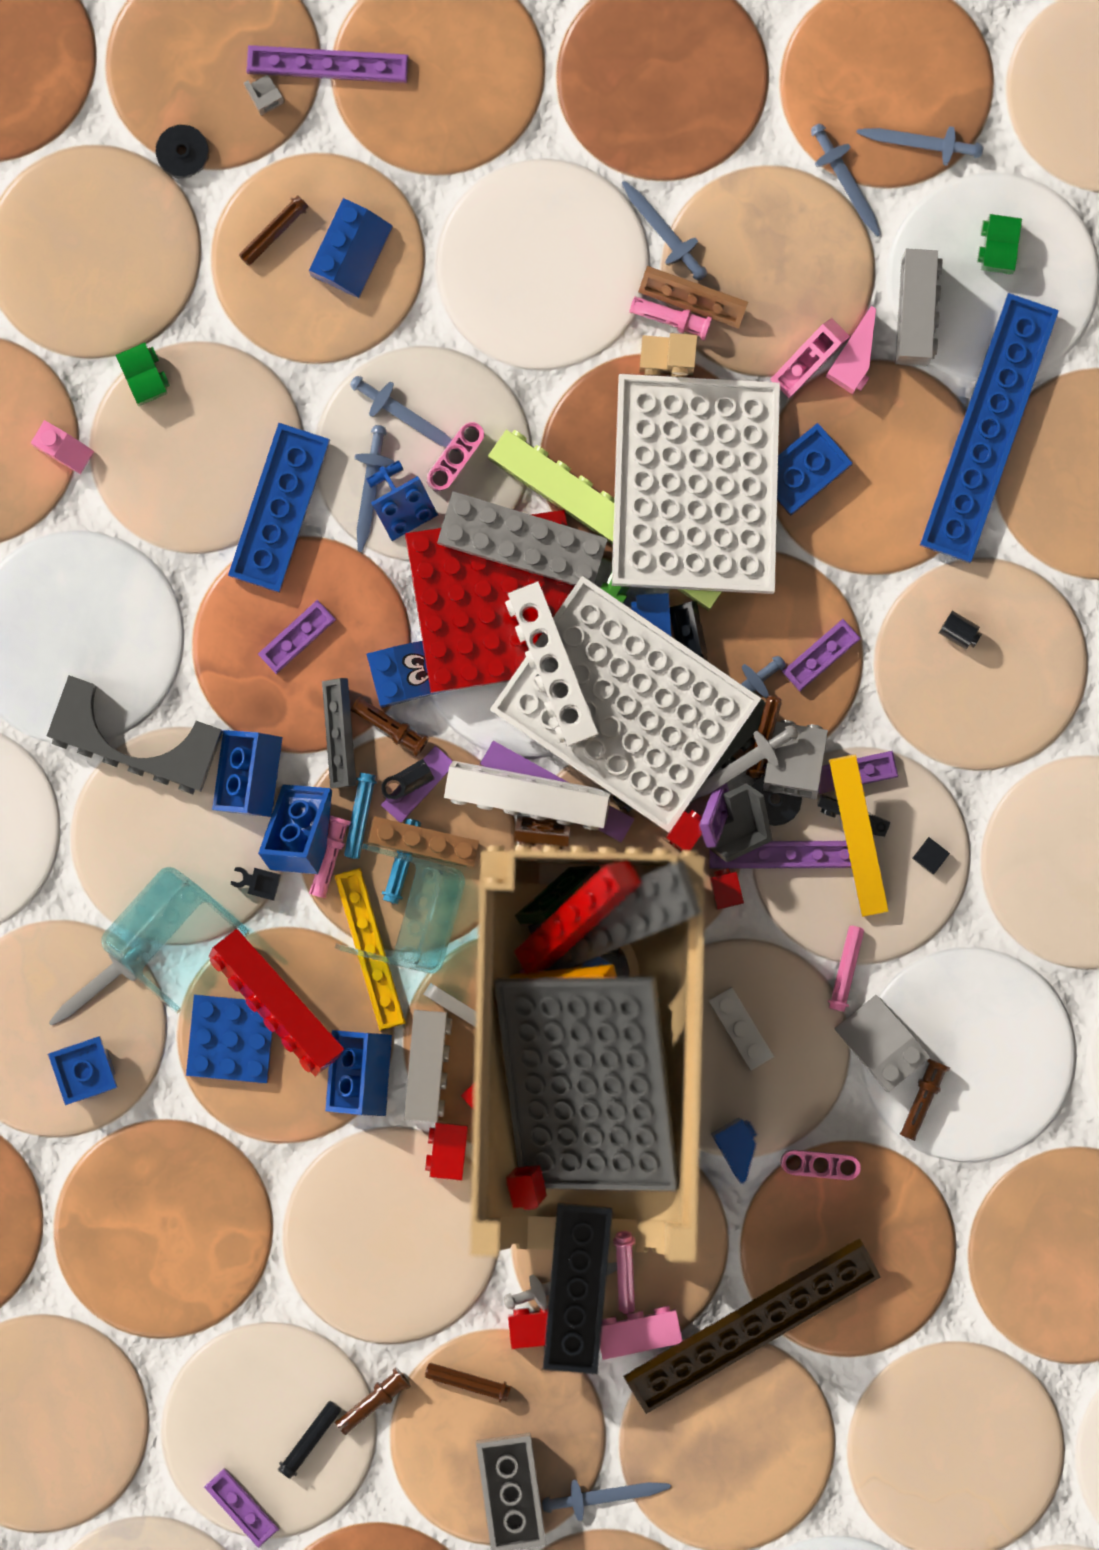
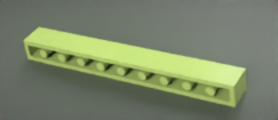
M506 429L489 453L488 460L559 509L565 510V513L597 535L607 538V542L613 545L614 498L605 491L601 493L595 491L592 488L593 483L580 475L577 478L569 473L571 468L558 460L555 463L547 458L549 453L540 446L531 447L525 442L527 438L518 431L513 430L511 433ZM677 589L693 601H697V604L710 611L723 592Z

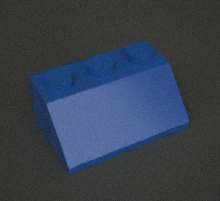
M343 198L309 269L310 276L360 298L393 225L370 210Z
M223 730L212 810L271 817L283 737L259 732Z
M332 1030L331 1035L344 1048V1051L329 1066L325 1111L386 1116L392 1035Z
M737 1118L714 1131L711 1135L737 1181L743 1184L747 1180L756 1147V1142L753 1138L758 1135L750 1121H743V1119Z

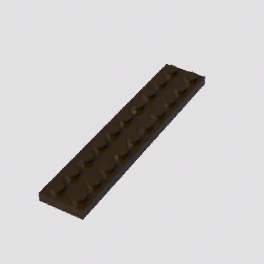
M859 1238L715 1323L705 1327L691 1337L681 1341L667 1351L657 1355L643 1365L633 1369L623 1377L647 1414L881 1278Z

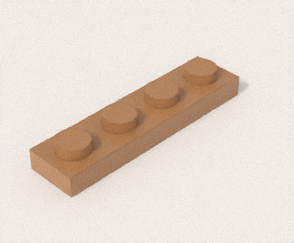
M647 266L638 293L690 310L702 316L712 317L713 320L738 329L748 304L745 300Z
M374 816L368 844L473 868L479 841Z

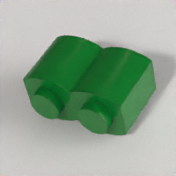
M990 214L988 221L983 220L981 236L985 237L984 247L979 246L977 262L982 263L981 270L1013 275L1016 268L1022 218Z
M144 342L116 355L138 407L168 394L165 388L170 386L164 371L158 373L154 363L158 362L159 359L153 346L147 348Z

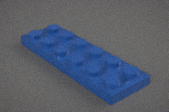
M278 423L228 573L229 577L280 593L330 439Z

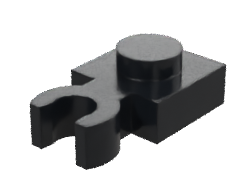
M235 867L234 871L243 874V880L239 883L231 881L232 886L242 888L247 885L249 886L247 894L272 901L275 900L281 874L254 868L253 875H250L244 868Z

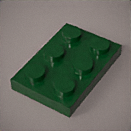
M599 865L567 868L523 907L515 917L520 924L536 925L538 923H545L602 869Z

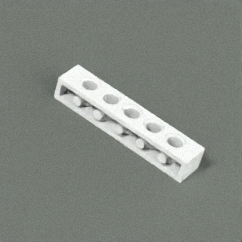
M539 582L508 593L509 600L505 602L510 617L516 615L519 626L515 627L520 642L526 641L529 648L525 655L530 667L536 666L539 676L535 677L540 693L545 691L549 699L545 706L550 718L556 717L559 727L555 728L560 744L566 742L568 748L598 736ZM526 609H535L539 614L537 620L534 622L525 621L522 615ZM538 633L545 634L549 640L547 645L541 648L536 647L532 642L533 637ZM551 658L557 661L558 669L555 672L548 673L543 669L542 665L546 659ZM564 684L568 688L567 696L564 698L555 697L552 693L555 685ZM573 709L578 713V719L575 723L568 724L563 720L562 715L565 710Z

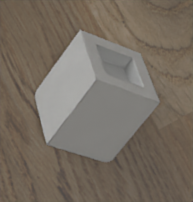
M269 75L251 84L249 80L244 82L245 89L260 115L284 103L282 95L273 84Z

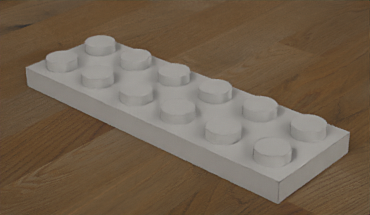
M453 491L437 544L575 586L582 576L595 584L607 538Z

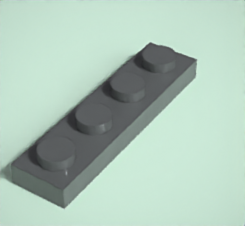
M348 678L322 681L330 788L356 786Z

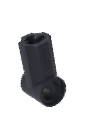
M421 759L394 776L387 777L381 786L382 795L386 801L398 803L405 796L435 780L425 761ZM391 783H397L401 786V792L396 796H391L386 792L387 786Z

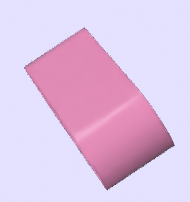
M475 422L466 423L456 433L427 475V483L431 489L435 491L445 490L455 480L484 438L483 428ZM466 428H473L477 431L478 438L475 442H469L465 439L464 431ZM453 449L460 451L462 454V461L459 464H453L449 461L448 454ZM436 471H441L446 475L447 481L445 485L438 486L433 482V474Z
M788 1150L782 1155L780 1160L781 1167L785 1172L798 1176L852 1180L859 1175L861 1169L859 1161L855 1157L846 1154ZM790 1155H797L800 1158V1166L795 1170H790L786 1166V1159ZM818 1157H823L827 1160L828 1166L823 1172H816L813 1168V1162ZM845 1160H851L855 1166L854 1171L849 1175H844L840 1170V1165Z

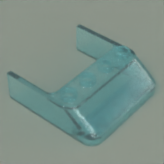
M363 843L362 849L412 862L416 866L415 877L395 950L391 956L387 957L336 943L335 949L425 973L439 971L444 963L465 885L463 873L456 868Z
M166 867L156 874L103 933L101 944L106 953L173 1012L178 1014L181 1011L180 1007L144 976L143 969L146 964L202 903L208 904L235 929L237 928L245 938L249 935V929L179 870L173 867Z

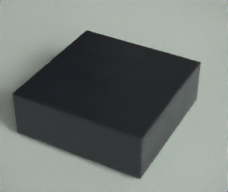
M928 837L912 859L934 875L950 853Z

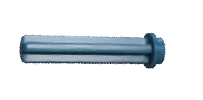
M360 773L359 778L356 777L358 786L344 853L348 858H360L374 784L378 782L375 781L376 775Z
M407 819L405 824L421 826V822L414 819ZM397 851L386 891H382L384 901L398 904L399 900L403 899L400 895L412 854Z

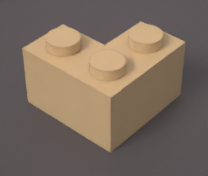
M670 333V337L642 335L639 371L645 372L644 375L661 376V373L671 374V377L687 378V375L693 376L697 335Z

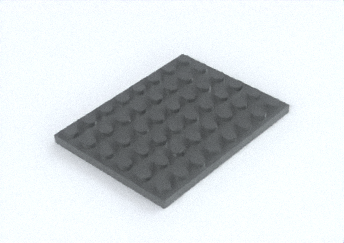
M497 978L494 981L518 1167L540 1165L546 1189L676 1191L679 1178L655 978Z

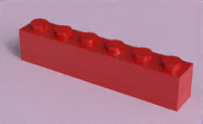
M629 860L606 865L513 951L527 975L550 968L642 884Z
M237 928L212 948L208 956L212 966L217 971H222L228 978V983L236 992L239 991L246 998L248 1007L261 1015L266 1027L271 1032L277 1033L282 1039L283 1046L300 1059V1065L305 1071L311 1072L316 1077L340 1057L344 1048Z

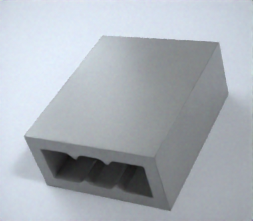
M789 720L776 722L772 738L785 731V727L790 725L796 728L798 737L794 741L792 739L774 750L779 765L775 767L769 761L767 762L763 791L817 799L828 730H824L821 726L809 724L807 727L799 726Z

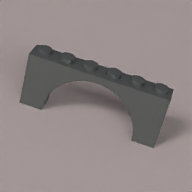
M68 675L47 733V737L53 739L51 744L67 749L68 745L77 747L78 754L92 758L93 754L104 757L103 763L118 767V764L122 763L129 766L127 771L143 776L144 772L154 775V781L168 785L169 781L180 784L179 790L194 794L195 790L202 792L223 730L195 721L187 737L177 747L165 754L150 758H137L122 754L108 744L96 724L94 696L97 686Z

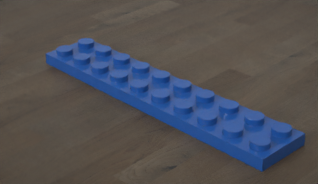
M1011 293L1007 294L919 546L971 563L1059 310Z

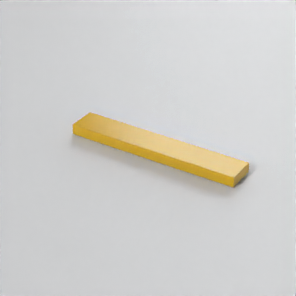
M856 754L829 759L862 917L889 912Z
M361 868L334 875L379 1031L406 1024Z

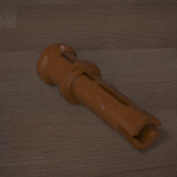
M360 696L351 708V712L356 713L393 737L392 741H394V744H401L412 751L414 757H418L429 740L427 735L422 736L412 730L410 724L399 723Z
M930 1058L926 1061L928 1066L923 1078L917 1082L920 1088L900 1132V1135L913 1141L916 1140L934 1095H938V1092L941 1091L939 1086L945 1072L950 1070V1067ZM935 1069H937V1073L934 1077V1080L931 1081L932 1075ZM928 1090L926 1098H923L925 1091ZM921 1102H923V1105L915 1121V1124H912L916 1112L919 1108V1105Z
M395 1367L393 1373L387 1379L375 1384L372 1393L340 1419L336 1420V1426L340 1428L346 1422H349L341 1430L344 1435H347L348 1432L383 1403L390 1404L393 1402V1397L404 1388H410L411 1384L404 1374Z

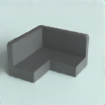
M746 783L724 794L728 817L716 847H710V850L724 861L730 862L773 841L764 796Z

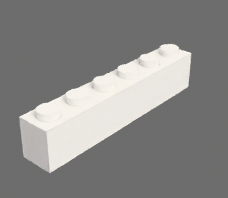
M452 761L448 770L444 798L451 799L450 802L458 805H465L468 802L477 804L478 808L484 810H492L494 807L504 809L503 812L510 815H519V812L526 813L536 820L552 818L557 819L556 822L559 824L572 825V823L583 824L585 829L599 830V828H604L607 822L611 793L604 789Z

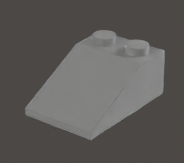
M874 995L835 1028L836 1032L886 1092H890L931 1058L877 995Z

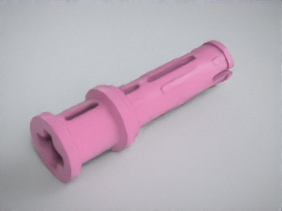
M634 296L629 313L641 315L676 327L679 333L688 332L700 336L701 340L704 341L712 321V317L703 318L691 314L690 310H683L681 312Z
M330 815L326 853L319 873L314 875L309 894L326 898L339 849L342 850V847L345 845L343 839L347 826L351 825V821Z

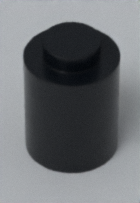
M953 610L939 631L940 635L966 650L969 646L974 648L982 635L978 632L980 626Z

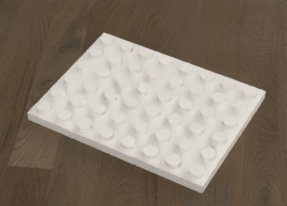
M619 374L612 586L774 594L780 383Z
M582 576L553 617V620L595 724L598 736L568 748L566 742L560 744L555 728L559 727L556 717L550 718L545 703L549 699L545 691L540 693L535 677L539 676L536 666L530 667L527 658L519 666L490 708V711L669 833L761 698ZM542 634L535 643V646L539 648L546 646L549 641L548 637ZM550 658L543 662L542 667L546 672L553 673L558 669V663ZM557 684L553 687L552 693L557 698H564L568 694V688L564 684ZM567 709L564 711L562 718L566 723L572 724L577 721L578 713L573 709Z

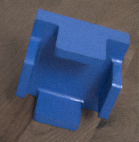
M101 1036L48 1054L65 1105L118 1088L114 1077L116 1073L109 1052L104 1048Z

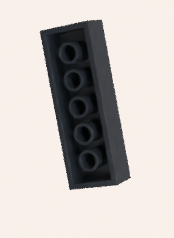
M557 1203L543 1370L598 1375L612 1207Z

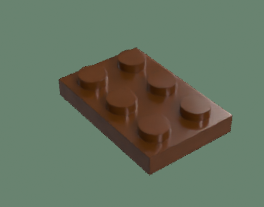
M517 815L514 841H519V845L535 847L536 843L546 844V846H559V850H561L563 846L568 847L570 825L559 824L556 822L557 819L546 818L545 820H536L528 816Z

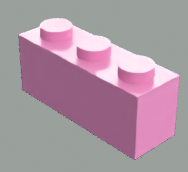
M669 1306L654 1308L653 1314L643 1315V1311L627 1314V1319L617 1321L616 1317L603 1319L600 1342L602 1359L605 1360L679 1344L682 1341L676 1309L670 1310Z

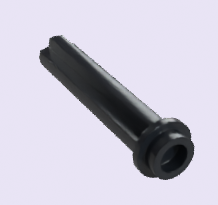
M333 1401L327 1402L283 1462H279V1472L289 1479L293 1475L297 1476L296 1471L340 1414V1406Z

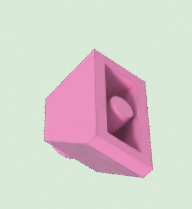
M45 420L31 441L34 448L79 474L82 473L94 453L92 449Z

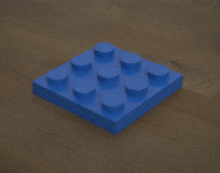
M194 995L186 1076L268 1083L273 1032L266 1027L261 1015L248 1007L246 999Z

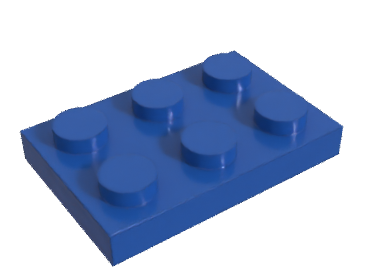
M819 423L815 424L778 455L777 501L790 516L852 466L850 459Z

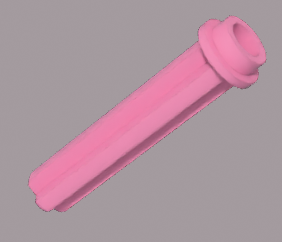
M848 927L831 1000H828L830 1009L845 1012V1008L849 1007L847 1000L864 935V929L861 927Z
M621 1231L616 1233L613 1244L616 1246L619 1310L623 1314H628L635 1310L632 1250L635 1238L632 1236V1233Z

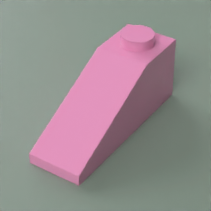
M873 306L870 307L826 375V378L852 395L856 389L861 391L870 378L866 373L870 366L876 308Z
M832 318L815 331L770 380L780 383V390L790 398L842 347L850 336Z

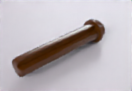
M298 195L295 198L291 197V202L239 254V257L247 265H251L302 213H307L306 209L309 206Z
M775 696L767 697L758 729L768 741L772 739L782 704L781 698ZM755 740L753 749L756 748V747H758V745H757V743H756V740ZM766 758L747 769L745 773L752 778H760L766 771L764 767Z
M429 1363L425 1372V1378L498 1399V1403H501V1401L507 1402L511 1386L506 1385L507 1382L505 1381L502 1384L434 1363Z

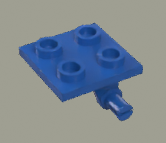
M399 460L386 468L384 466L380 467V471L366 478L371 488L385 480L392 490L371 502L391 541L438 516L418 476L397 488L394 486L390 477L404 470Z

